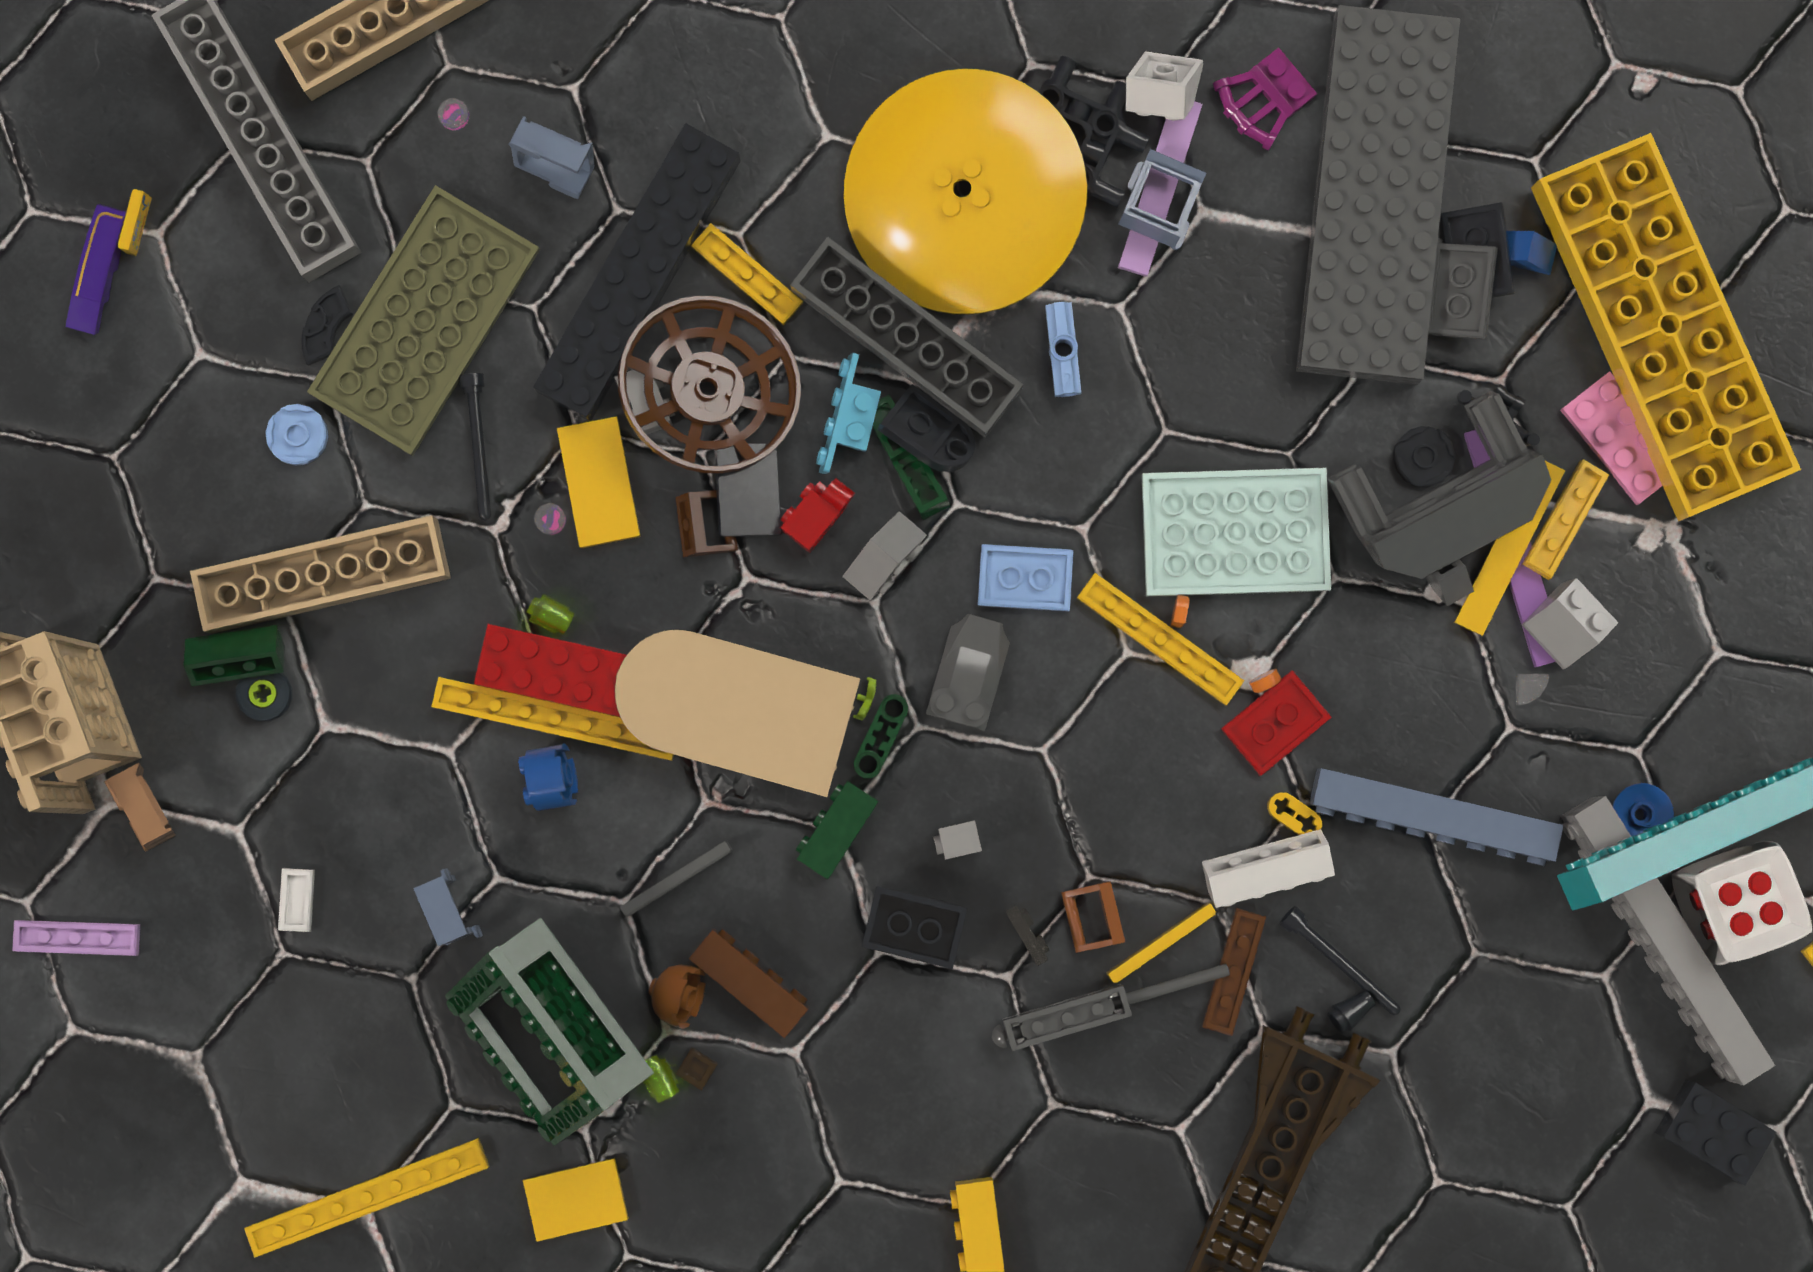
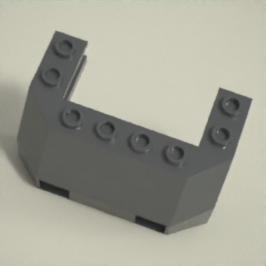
M1489 391L1463 405L1490 460L1385 515L1360 466L1356 467L1355 464H1352L1327 478L1354 532L1377 565L1386 570L1423 579L1533 520L1551 482V477L1543 454L1526 448L1499 393Z

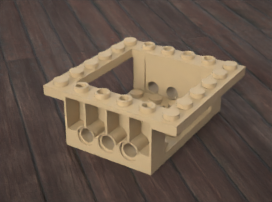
M45 631L29 638L0 632V747L5 748L8 756L6 767L12 778H16L20 790L17 791V795L23 808H27L29 812L85 814L95 810L85 780L142 758L99 645ZM55 772L60 782L40 781L39 777Z

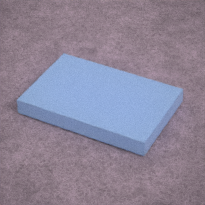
M982 544L978 606L1069 612L1073 550Z

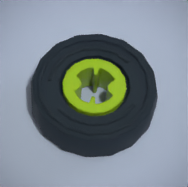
M283 673L243 678L239 680L236 687V701L240 710L249 718L257 721H272L282 716L289 708L292 700V687L288 678ZM266 685L265 689H271V695H268L267 701L262 703L263 699L257 698V693L261 692V686Z

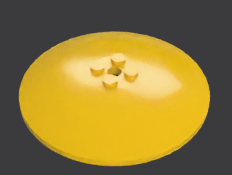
M980 69L946 70L927 75L902 87L888 97L866 121L852 147L844 179L845 214L853 241L868 267L916 304L930 310L949 314L970 315L987 313L1013 305L1030 296L1048 282L1064 264L1073 250L1084 221L1087 205L1086 170L1079 145L1069 125L1060 112L1039 92L1019 80L993 71ZM965 180L971 184L969 195L966 197L955 195L954 187L957 182Z

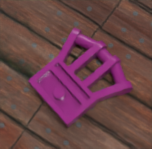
M1279 47L1255 65L1249 72L1230 78H1222L1213 83L1214 90L1219 92L1225 110L1223 114L1227 119L1231 118L1238 126L1237 131L1241 135L1245 134L1263 144L1262 148L1268 151L1285 121L1317 95L1316 91ZM1251 81L1256 85L1242 98L1234 102L1230 88ZM1262 93L1269 103L1247 119L1241 109ZM1275 109L1280 114L1270 134L1255 126Z

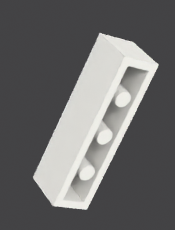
M1321 829L1202 862L1208 893L1215 908L1232 906L1236 902L1251 898H1261L1272 892L1290 890L1295 886L1309 882H1319L1335 875L1329 843Z

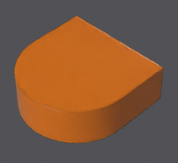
M1177 595L1170 627L1181 629L1186 623L1190 601L1188 596Z

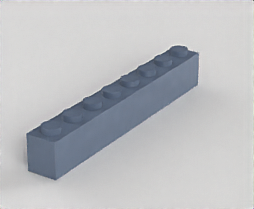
M1322 768L1316 771L1309 805L1316 806V813L1334 816L1335 811L1347 814L1346 820L1364 823L1365 818L1377 821L1376 827L1394 831L1395 825L1407 828L1406 834L1423 838L1425 832L1437 835L1436 841L1454 845L1455 840L1467 842L1466 848L1485 852L1486 847L1498 849L1496 855L1515 859L1516 854L1528 856V863L1545 866L1546 861L1556 862L1564 826Z

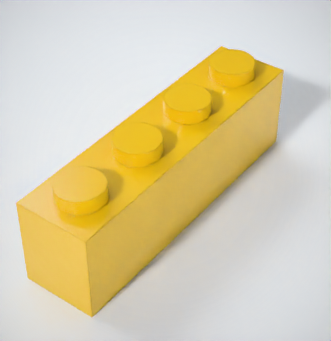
M992 1177L955 1181L956 1190H950L952 1209H959L960 1221H954L956 1240H963L964 1252L958 1253L960 1272H1005Z

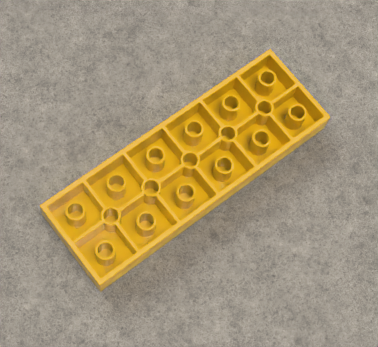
M1649 133L1539 179L1531 187L1532 192L1623 398L1636 420L1635 425L1648 447L1646 450L1678 522L1800 471L1801 468L1652 134Z

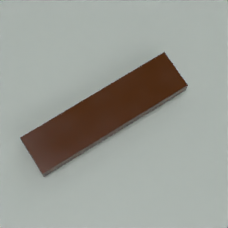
M1235 908L1219 964H1227L1230 975L1214 981L1202 1023L1203 1028L1233 1036L1266 916Z

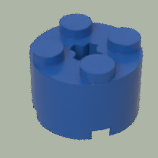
M566 744L527 750L525 756L519 757V769L521 774L525 775L527 786L523 788V797L527 806L533 805L535 810L542 811L571 806L577 803V799H572V794L578 793L577 773L573 758L567 759L565 755L566 751H570Z

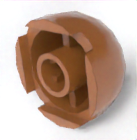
M683 964L670 966L662 971L658 978L652 980L649 987V995L651 996L654 1013L662 1021L681 1029L689 1027L690 1023L686 1021L690 1016H697L703 1002L706 983L700 982V975L705 976L704 971L700 968Z

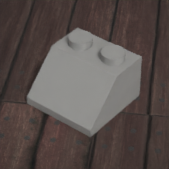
M1575 578L1561 583L1527 618L1522 626L1562 669H1566L1597 646L1618 622L1589 590Z

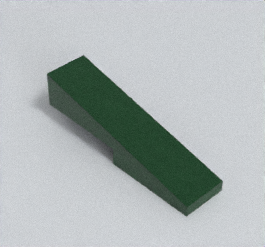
M889 394L879 400L872 428L924 521L950 507L949 501L928 465L877 430L880 423L895 406Z

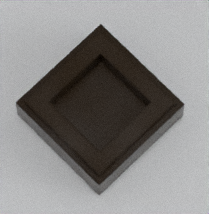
M692 1047L677 1070L676 1075L702 1091L717 1067L718 1062Z

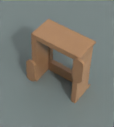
M137 763L104 782L119 810H124L130 826L146 852L171 839L176 834L172 830L146 780L143 778V767L140 763Z

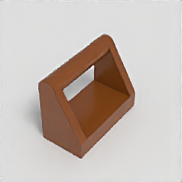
M1111 881L1061 892L1076 953L1125 942ZM1099 891L1110 938L1086 943L1075 896Z

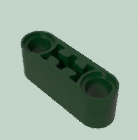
M897 694L888 695L880 704L854 761L855 771L862 778H875L883 768L908 713V704L902 696ZM892 700H897L903 705L902 714L895 718L888 716L885 712L886 704ZM881 716L887 722L897 723L895 729L889 725L886 736L890 740L888 743L883 741L878 749L879 751H884L882 757L873 751L865 750L867 744L873 748L876 743L873 733L874 731L880 732L883 728L884 723L878 722ZM872 756L876 759L877 768L873 773L866 774L860 770L859 763L863 757Z

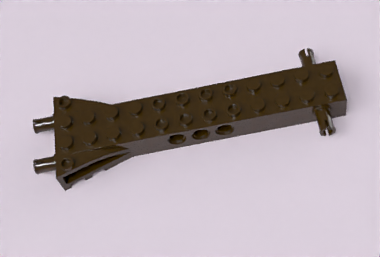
M1296 1006L1286 1032L1282 1031V1033L1262 1025L1254 1119L1184 1272H1260L1313 1153L1335 1131L1348 1113L1361 1103L1362 1098L1381 1081L1361 1071L1362 1068L1359 1067L1371 1043L1370 1040L1353 1033L1343 1058L1339 1057L1337 1060L1304 1044L1303 1038L1315 1015Z

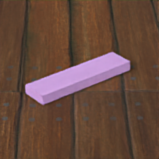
M14 920L12 951L138 956L140 924Z

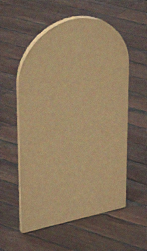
M668 630L645 638L628 653L620 666L619 672L616 674L615 699L619 715L627 729L642 743L654 749L827 797L834 771L837 769L836 764L850 714L854 709L853 704L860 678L686 630Z

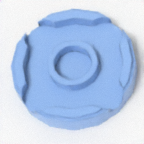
M301 404L286 405L270 418L266 429V441L272 453L282 462L295 466L305 465L316 460L325 450L328 441V429L322 416L311 407Z

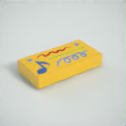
M136 189L132 190L118 242L119 249L126 254L137 256L152 199L144 191Z

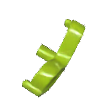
M867 677L869 683L866 696L862 694L857 696V700L864 703L858 714L853 717L861 721L866 717L876 691L877 680Z

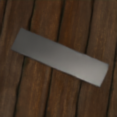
M728 841L722 842L620 906V909L627 917L633 915L727 856L733 849Z

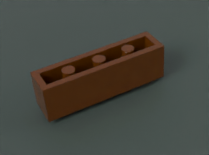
M713 929L690 956L689 960L785 1038L809 1009L805 1004L808 999L795 988L791 992L781 984L784 979L771 968L767 972L758 965L760 959L746 948L742 952L733 945L736 939L727 931L721 929L718 932Z

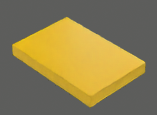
M615 1158L523 1180L536 1242L629 1219Z

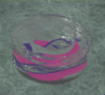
M450 98L443 101L439 106L438 118L445 128L453 131L460 130L469 121V110L461 100Z
M552 503L544 504L535 513V525L544 534L554 535L564 528L566 515L558 505Z

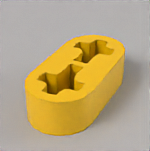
M1280 792L1274 794L1267 803L1269 814L1297 835L1312 832L1310 829H1307L1305 832L1301 830L1303 824L1295 819L1297 815L1305 819L1312 816L1314 818L1312 824L1315 826L1313 831L1322 828L1320 816L1292 795ZM1287 799L1286 806L1294 811L1292 816L1287 812L1277 814L1275 812L1277 810V806L1274 804L1275 801Z

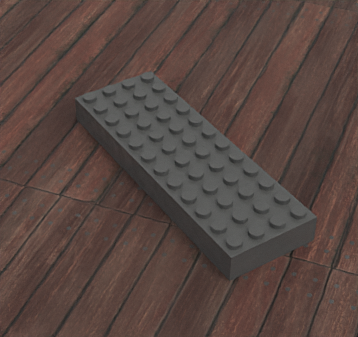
M1339 5L1334 13L1296 367L1297 372L1418 385L1424 379L1460 18Z

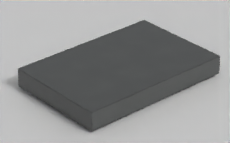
M1437 243L1428 335L1487 340L1498 248Z

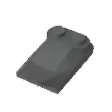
M967 614L961 621L951 626L926 715L985 731L1010 645L1002 623Z

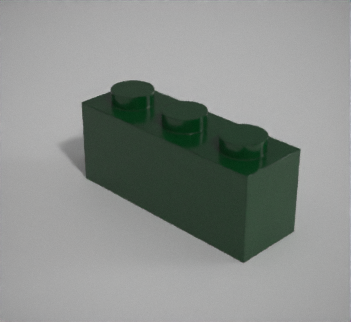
M277 625L185 639L183 666L192 686L284 672L285 645Z
M848 781L844 786L840 783L837 785L829 798L833 801V804L827 812L822 809L812 824L817 827L811 838L805 835L795 850L800 853L797 858L798 861L826 879L830 878L879 802Z

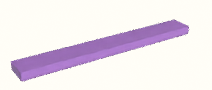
M1476 430L1464 433L1474 468L1490 460ZM1529 542L1509 582L1521 625L1547 598L1541 575L1522 564L1532 547L1531 542ZM1522 626L1534 668L1556 662Z

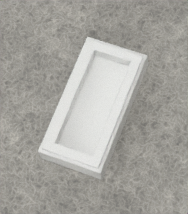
M282 868L278 930L311 932L315 870Z

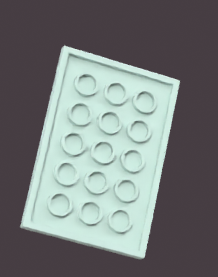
M1326 468L1142 473L1146 596L1331 590Z

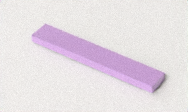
M1194 101L1192 109L1184 120H1165L1156 148L1157 152L1184 163L1203 104ZM1150 168L1137 208L1166 220L1178 179ZM1130 230L1118 268L1147 277L1158 241Z

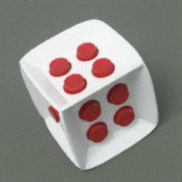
M1764 841L1751 846L1736 848L1691 864L1672 874L1674 893L1684 921L1713 965H1725L1729 962L1749 959L1793 943L1812 932L1809 910L1789 859L1776 842Z

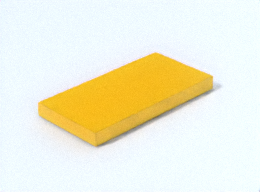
M618 417L557 428L579 547L586 548L641 537Z

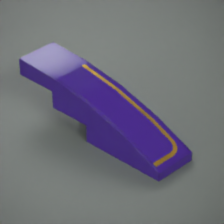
M101 204L96 205L79 261L65 327L93 335L99 333L103 306L109 300L113 272L117 271L119 266L121 249L118 248V242L126 211Z

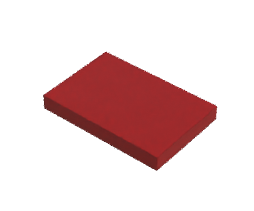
M1291 670L1281 678L1278 684L1264 692L1223 726L1221 730L1257 774L1262 776L1332 717L1294 671Z

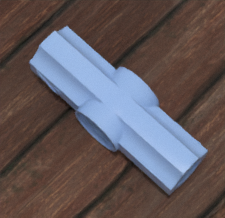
M1056 302L1045 305L1050 347L1049 356L1051 359L1055 397L1080 395L1078 345L1075 338L1072 302ZM1059 343H1066L1071 347L1072 353L1065 357L1060 356L1056 353L1055 346Z

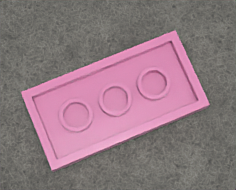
M1610 371L1560 410L1636 505L1643 502L1662 487L1646 450L1648 447L1635 425L1636 420L1630 407L1627 406L1616 379Z

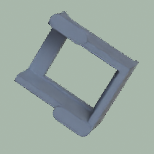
M523 116L509 142L515 167L549 181L551 188L579 199L595 167L593 143L581 145L580 142L532 121L528 123L525 116Z
M1150 149L1145 161L1138 162L1128 183V189L1131 191V194L1118 225L1168 245L1174 250L1180 249L1189 229L1187 219L1206 172ZM1150 168L1193 185L1177 225L1135 207Z
M447 868L441 870V877L413 888L438 946L443 944L449 945L471 934H474L476 938L483 936L479 925L465 928L447 886L456 881V878L450 874Z

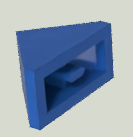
M1507 231L1511 266L1550 275L1557 249L1556 244L1535 231Z

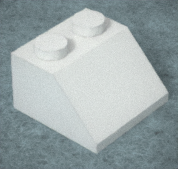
M1145 51L1126 77V111L1136 112L1140 116L1156 115L1173 121L1184 120L1194 105L1203 68V60Z

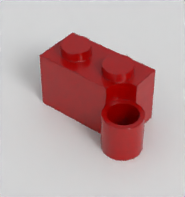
M837 478L828 487L820 481L816 486L810 482L799 497L803 500L796 509L791 506L781 517L780 521L783 522V525L780 528L801 547L811 553L846 510L855 492Z

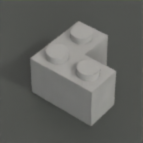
M899 511L869 540L842 577L869 600L878 592L884 595L895 582L891 577L894 574L898 577L908 566L909 562L907 559L913 562L924 548L920 544L927 535Z

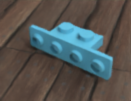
M857 353L850 354L847 359L843 358L840 365L839 376L843 378L840 388H835L831 401V405L835 406L833 418L828 417L824 428V435L828 436L825 447H820L816 464L820 465L819 473L822 474L830 472L837 444L860 451L867 450L881 391L852 384L859 358Z

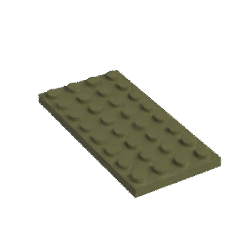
M435 185L307 393L413 456L460 381V375L465 373L536 258L540 248Z

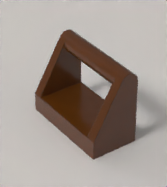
M716 490L687 492L675 497L683 558L738 551L737 537H724L725 545H706L701 501L717 499Z

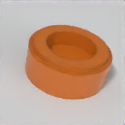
M1272 669L1257 676L1249 684L1254 693H1260L1278 684L1281 681V676L1277 669Z

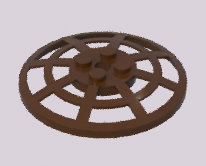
M717 296L680 298L664 304L651 312L638 324L629 337L622 353L618 370V392L622 408L635 433L654 453L674 465L691 471L722 474L739 471L758 463L769 456L782 443L792 428L799 410L801 397L800 374L796 359L787 341L772 323L752 308L734 300ZM692 309L723 311L717 329L696 327L681 331L673 314ZM734 315L755 326L769 339L774 347L758 356L745 341L729 333ZM662 320L670 337L656 348L648 363L632 356L633 350L641 337L654 324ZM693 338L714 339L711 352H698L692 354L686 340ZM726 343L738 349L749 361L736 367L728 358L722 356ZM673 346H675L682 360L674 373L657 367L662 356ZM781 358L785 366L789 383L788 405L770 402V381L765 366ZM628 368L645 375L644 395L649 410L636 416L632 412L627 395L626 376ZM756 372L760 383V399L744 395L743 378ZM653 379L670 385L671 401L657 406L653 393ZM700 383H711L715 388V393L713 395L703 394L699 387ZM742 407L757 411L752 422L743 431L739 432L731 420V417L738 408ZM679 411L685 418L690 420L691 425L688 436L671 426L665 417ZM766 414L785 417L775 437L761 451L755 453L746 442V439L759 428ZM656 421L669 436L685 444L683 458H677L660 448L646 435L641 427ZM720 424L728 437L718 441L700 440L703 425ZM735 446L744 458V460L722 466L694 464L697 449L719 450Z

